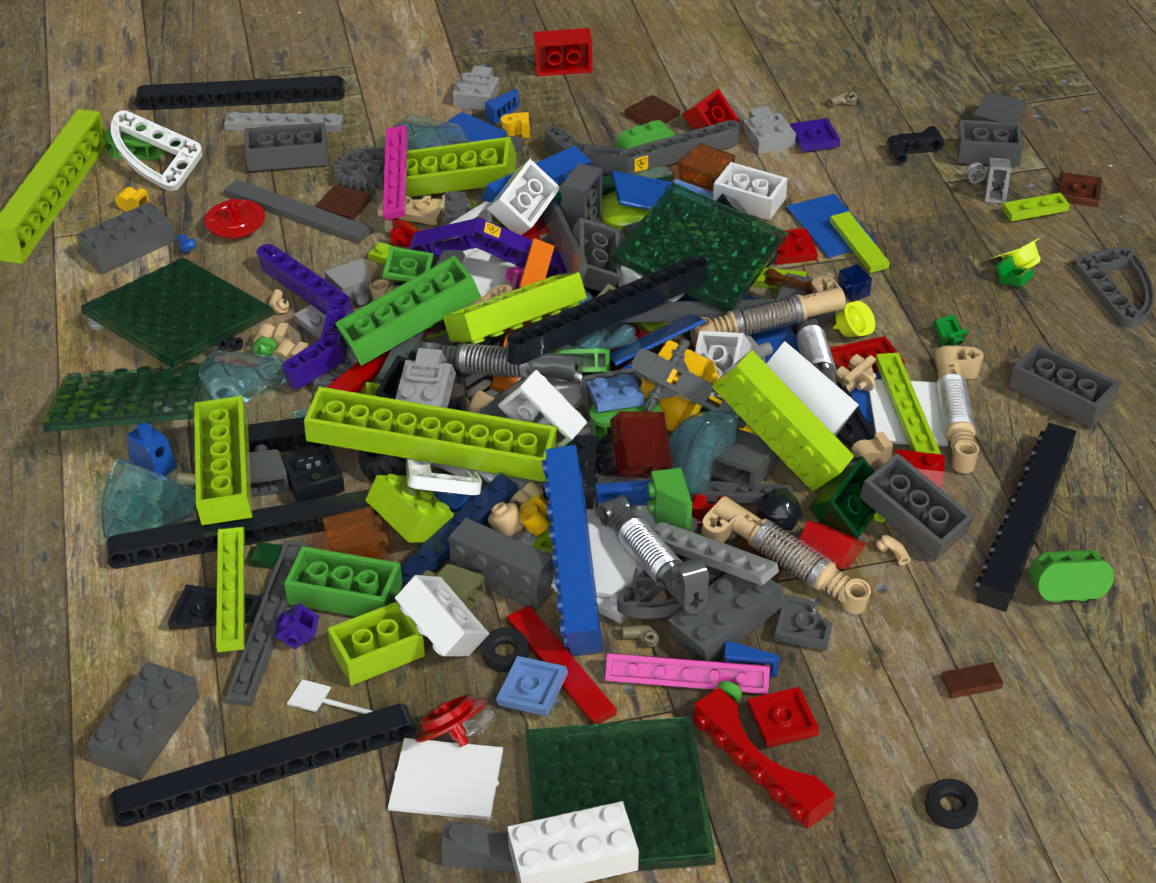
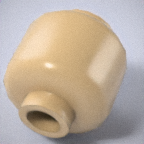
M500 502L492 507L488 523L493 530L513 539L522 535L524 526L520 522L521 512L515 504Z

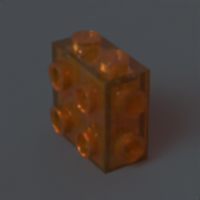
M700 143L679 162V180L713 192L714 183L730 162L735 163V155Z
M371 506L322 518L324 533L330 551L374 559L386 558L385 547L389 546L386 532L380 531L382 529L379 514L374 515Z

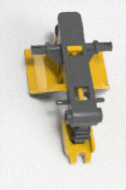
M681 338L679 344L669 340L658 355L644 348L637 352L631 366L634 374L642 380L640 389L644 398H648L642 409L652 413L653 408L658 402L661 406V421L664 429L672 433L678 432L694 420L703 407L710 412L706 423H710L713 416L716 415L718 417L716 423L730 433H733L737 428L753 433L752 428L724 399L722 401L716 398L719 394L711 387L719 377L714 361L687 349L690 344L688 340L685 341L684 338Z

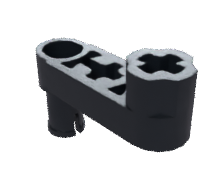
M929 126L920 133L893 135L887 139L886 144L889 152L894 156L895 162L903 164L908 158L906 154L937 152L943 148L944 140L940 131L935 126Z

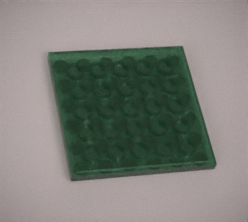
M672 183L612 255V261L647 276L689 257L701 256L707 260L705 283L685 292V294L724 312H728L737 307L786 241L788 232L676 183Z
M184 257L81 305L82 314L171 368L217 345L218 340H227L273 316V308Z
M188 362L183 364V366L176 367L173 364H166L160 366V368L153 369L149 366L137 368V370L130 371L126 368H120L108 373H104L103 370L93 371L85 375H81L79 372L69 373L67 376H64L43 421L44 432L193 419L194 403L198 400L204 376L203 364L197 365L196 362Z
M692 716L526 729L533 821L623 801L639 850L638 871L715 865L716 856Z

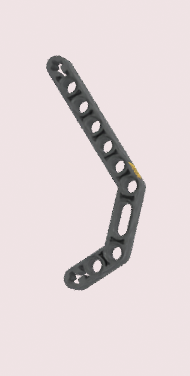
M733 120L724 121L627 149L578 143L562 128L550 126L545 129V149L553 156L576 146L591 160L590 166L601 168L602 173L611 174L613 170L636 174L665 164H674L739 144L740 124Z

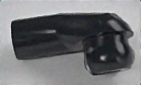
M235 336L227 340L220 339L217 342V347L224 354L230 355L234 353L235 349L241 350L243 348V339L240 337L236 338Z

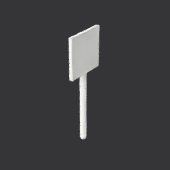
M303 679L287 702L289 706L315 713L322 703L362 714L372 712V710L327 699L326 696L331 690L330 686Z

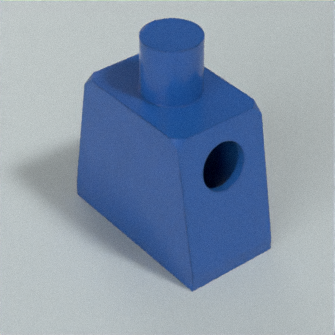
M140 421L137 424V428L127 434L129 459L155 479L160 480L177 468L168 439L153 428L150 421Z

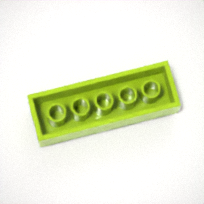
M511 137L408 150L406 197L484 188L487 184L514 173L517 153Z
M580 272L558 274L445 314L443 319L450 342L477 344L485 341L484 337L499 336L504 334L505 329L510 328V330L523 327L524 322H536L542 320L543 315H555L560 313L562 308L570 309L577 306L579 301L587 299Z
M750 350L726 370L711 386L812 492L839 475L853 459L854 455L753 350Z
M243 396L195 402L196 507L201 524L207 525L252 518L248 416Z

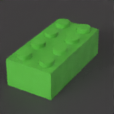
M302 546L284 585L288 605L295 606L300 603L310 609L358 617L396 602L395 597L399 594L403 582L400 563Z

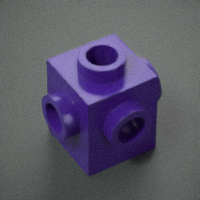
M298 603L278 616L274 637L293 649H297L304 643H309L315 636L319 615Z

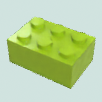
M394 474L376 475L365 500L409 543L426 542L455 515L449 510L447 504L434 496L433 491L409 487L407 485V476H397Z
M398 601L327 628L330 649L351 686L425 657L423 635L417 630L414 620L401 611V605Z

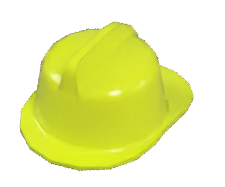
M1039 238L1020 249L989 259L1000 256L1004 259L1007 256H1012L1015 267L1031 268L1040 262V256L1035 243Z
M855 301L847 303L845 309L837 312L835 317L836 324L833 326V330L839 329L841 334L847 338L861 337L874 332L875 319L871 309L865 303Z

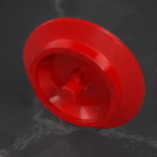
M231 198L228 201L213 206L206 213L204 222L206 228L215 235L227 239H239L247 237L263 225L266 215L262 206L256 202Z
M465 694L448 702L438 705V708L421 719L419 724L422 730L415 736V741L418 743L428 741L449 732L452 739H456L460 747L469 743L465 735L467 731L462 723L474 716L487 704L486 698L473 700L471 694Z

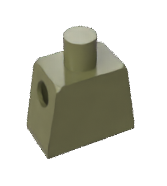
M451 564L445 565L438 574L426 570L422 575L441 577L469 610L486 594L484 575Z

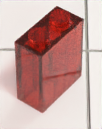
M619 411L610 419L618 475H627L628 478L650 475L651 478V471L667 470L673 467L664 412Z

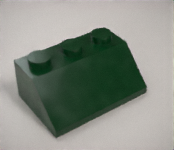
M863 456L852 459L839 475L826 483L808 508L820 523L858 539L876 513L873 508L859 497L864 481L875 473Z

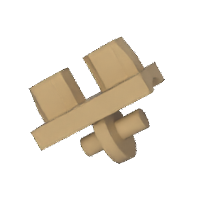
M856 354L851 358L848 365L852 371L850 372L844 366H841L836 371V381L842 387L846 386L849 392L853 391L856 387L860 391L862 389L866 391L873 390L876 386V374L873 373L872 364L876 361V358L870 355L867 359H864Z

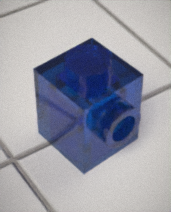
M856 264L839 270L838 284L842 288L844 295L853 302L870 296L872 278Z

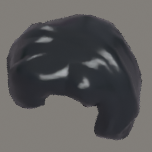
M784 488L773 489L764 494L757 510L758 518H766L775 523V526L778 525L779 528L785 531L793 530L803 516L798 499Z

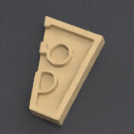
M442 195V199H431V196H423V199L412 200L411 197H406V216L399 217V219L437 226L445 212L444 195ZM383 201L377 209L378 216L384 217Z

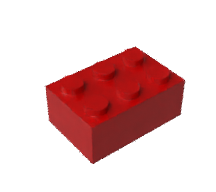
M590 28L533 32L534 66L537 77L593 73Z

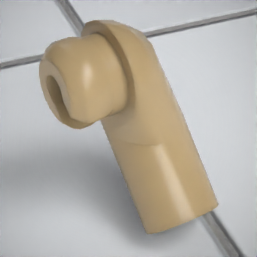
M883 535L881 539L876 541V545L881 552L890 549L894 553L899 565H906L910 562L911 558L904 545L893 537Z

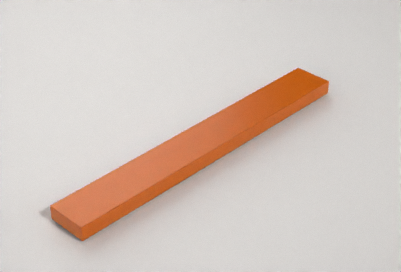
M535 238L532 240L519 288L546 278L554 249L553 245ZM524 322L523 327L514 330L508 328L502 346L506 347L508 335L532 325L533 322ZM495 375L493 376L490 389L503 393L513 383L517 382L518 377Z

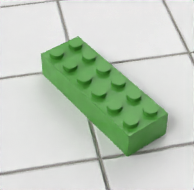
M454 255L335 322L345 343L362 366L379 355L392 350L402 342L413 338L416 334L432 327L443 320V315L471 305L482 297L473 277Z

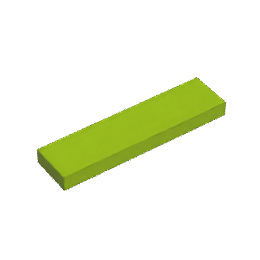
M849 211L830 216L832 226L869 273L889 268L890 262Z

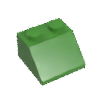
M390 246L382 278L385 281L405 284L432 268L434 253Z
M674 468L651 471V482L647 483L648 495L651 497V500H647V510L649 515H653L655 525L663 521L691 531L692 501L682 469Z

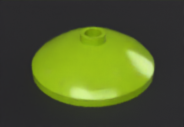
M612 191L602 198V222L616 229L623 230L625 225L659 215V212L620 205L616 191Z

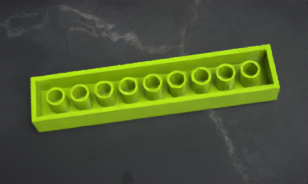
M77 109L50 147L45 151L42 158L36 163L33 170L27 175V178L19 186L15 194L9 199L3 210L0 211V261L23 264L106 148L105 131L99 111Z
M318 387L304 419L306 441L494 474L502 473L506 476L541 482L546 481L542 467V460L546 459L545 449L556 448L557 445L556 426L325 387Z

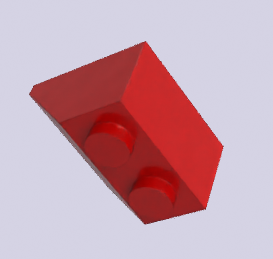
M719 88L703 97L682 114L692 130L729 120L740 121Z
M895 449V455L898 453L942 489L945 455Z
M807 520L799 539L801 543L804 542L809 548L811 547L816 552H819L820 555H824V558L830 559L836 564L838 570L840 568L849 569L866 544L864 541L822 523Z

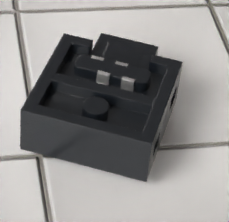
M311 445L291 451L292 456L282 459L287 472L288 483L297 502L318 499L345 491L343 475L329 446L316 450L315 446Z

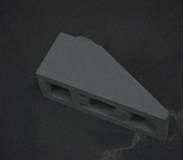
M445 821L441 842L443 867L515 871L508 847L507 834L475 823Z

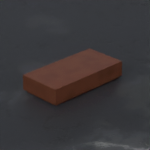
M993 662L944 671L941 675V679L951 699L1002 689L1004 683Z

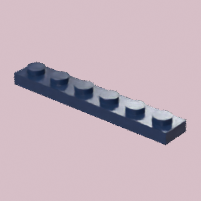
M499 473L481 490L479 495L470 500L401 565L403 584L406 586L415 575H423L426 570L433 572L450 556L449 536L465 518H468L483 525L488 520L493 506L500 502H508L520 490L518 484L502 473Z

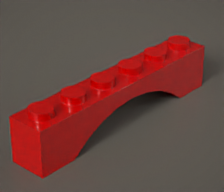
M717 688L694 703L693 721L696 727L707 733L718 748L726 751L737 766L745 769L756 784L764 787L775 802L783 805L795 821L802 823L809 829L833 811L835 793L815 775L804 774L785 768L770 760L752 744L742 728L738 715V704L721 688Z

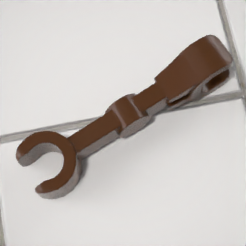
M772 268L767 269L765 272L767 277L764 282L767 285L783 284L790 288L805 290L807 295L812 294V280L805 282L794 277H786Z

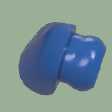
M185 234L177 237L179 250L183 254H188L197 247L194 238L188 239Z

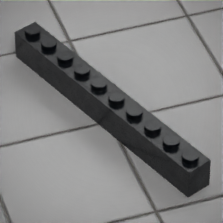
M1048 423L1046 430L1040 431L1037 439L1039 446L1034 445L1030 456L1032 462L1027 461L1023 475H1026V477H1020L1017 486L1019 493L1014 492L1010 503L1012 509L1007 508L1003 519V523L1006 524L1005 526H999L996 535L998 543L993 541L989 552L991 559H985L981 572L984 575L983 577L978 576L974 591L978 592L977 603L1007 612L1073 449L1076 430Z

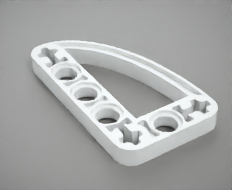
M119 111L112 119L111 134L121 157L138 174L167 191L178 190L202 157V149L198 142L129 111ZM140 125L146 126L144 131L136 130ZM121 131L177 156L164 174L161 175L138 160L128 150L121 139ZM156 133L163 134V137L160 139L153 138ZM173 141L181 142L177 147L170 145ZM186 163L187 167L185 169H178L177 165Z
M408 458L406 460L407 485L411 488L467 495H479L481 493L482 479L475 470ZM430 465L449 471L454 475L431 473Z

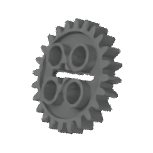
M366 145L364 149H361L358 146L357 150L350 149V153L343 152V156H338V160L334 161L335 179H337L338 183H342L343 187L349 186L350 189L356 187L357 191L361 188H364L365 191L368 188L376 190L377 186L383 188L385 151L383 147L376 149V146H373L370 149Z

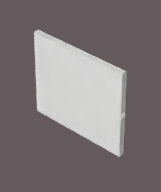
M483 250L466 256L462 262V265L473 277L478 291L483 297L495 286L502 284L510 285L505 279V273L508 269L516 266Z
M875 379L876 386L873 390L869 391L875 434L884 432L892 444L909 445L883 380ZM911 381L937 445L948 446V440L944 433L937 383Z
M588 523L597 596L617 599V595L633 581L638 562L621 544L617 537V532L611 526L606 527L604 525ZM553 578L551 588L556 589L555 578Z
M404 738L397 771L394 773L395 779L388 810L491 820L496 788L499 785L498 777L503 747L474 744L460 747L458 743L428 740L418 743L415 739Z

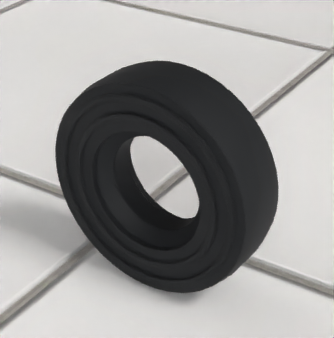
M495 629L482 641L481 654L483 661L489 668L495 671L510 672L517 656L528 658V640L522 632L516 629ZM501 644H511L516 649L513 654L508 656H501L495 652L496 647Z
M942 779L932 784L927 791L925 809L930 819L939 826L948 829H960L968 826L976 817L978 798L974 790L966 783L956 779ZM946 796H953L962 802L963 807L956 812L948 811L942 807L940 800Z

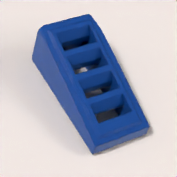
M515 89L485 102L486 119L494 125L501 121L503 115L510 114L519 107V91Z
M725 642L724 662L756 665L768 663L770 664L769 677H777L779 655L734 642Z

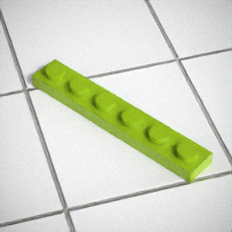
M899 353L876 354L875 363L911 451L941 454Z
M244 527L218 529L217 652L245 649Z

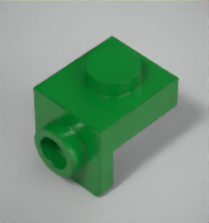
M1007 256L996 264L1000 284L1021 287L1026 285L1027 281L1035 276L1033 268L1015 267L1012 256Z
M955 314L935 319L932 323L942 346H958L964 342V339L969 334L968 329H961Z

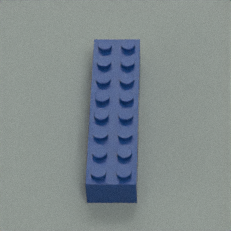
M576 445L545 449L546 459L542 460L543 473L546 476L544 486L549 503L547 504V513L551 522L549 532L551 542H553L552 559L556 568L554 578L559 595L557 596L558 611L561 614V620H559L561 636H563L565 648H570L573 657L604 652L583 477Z

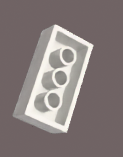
M623 801L507 827L508 847L518 883H585L638 871L639 850Z

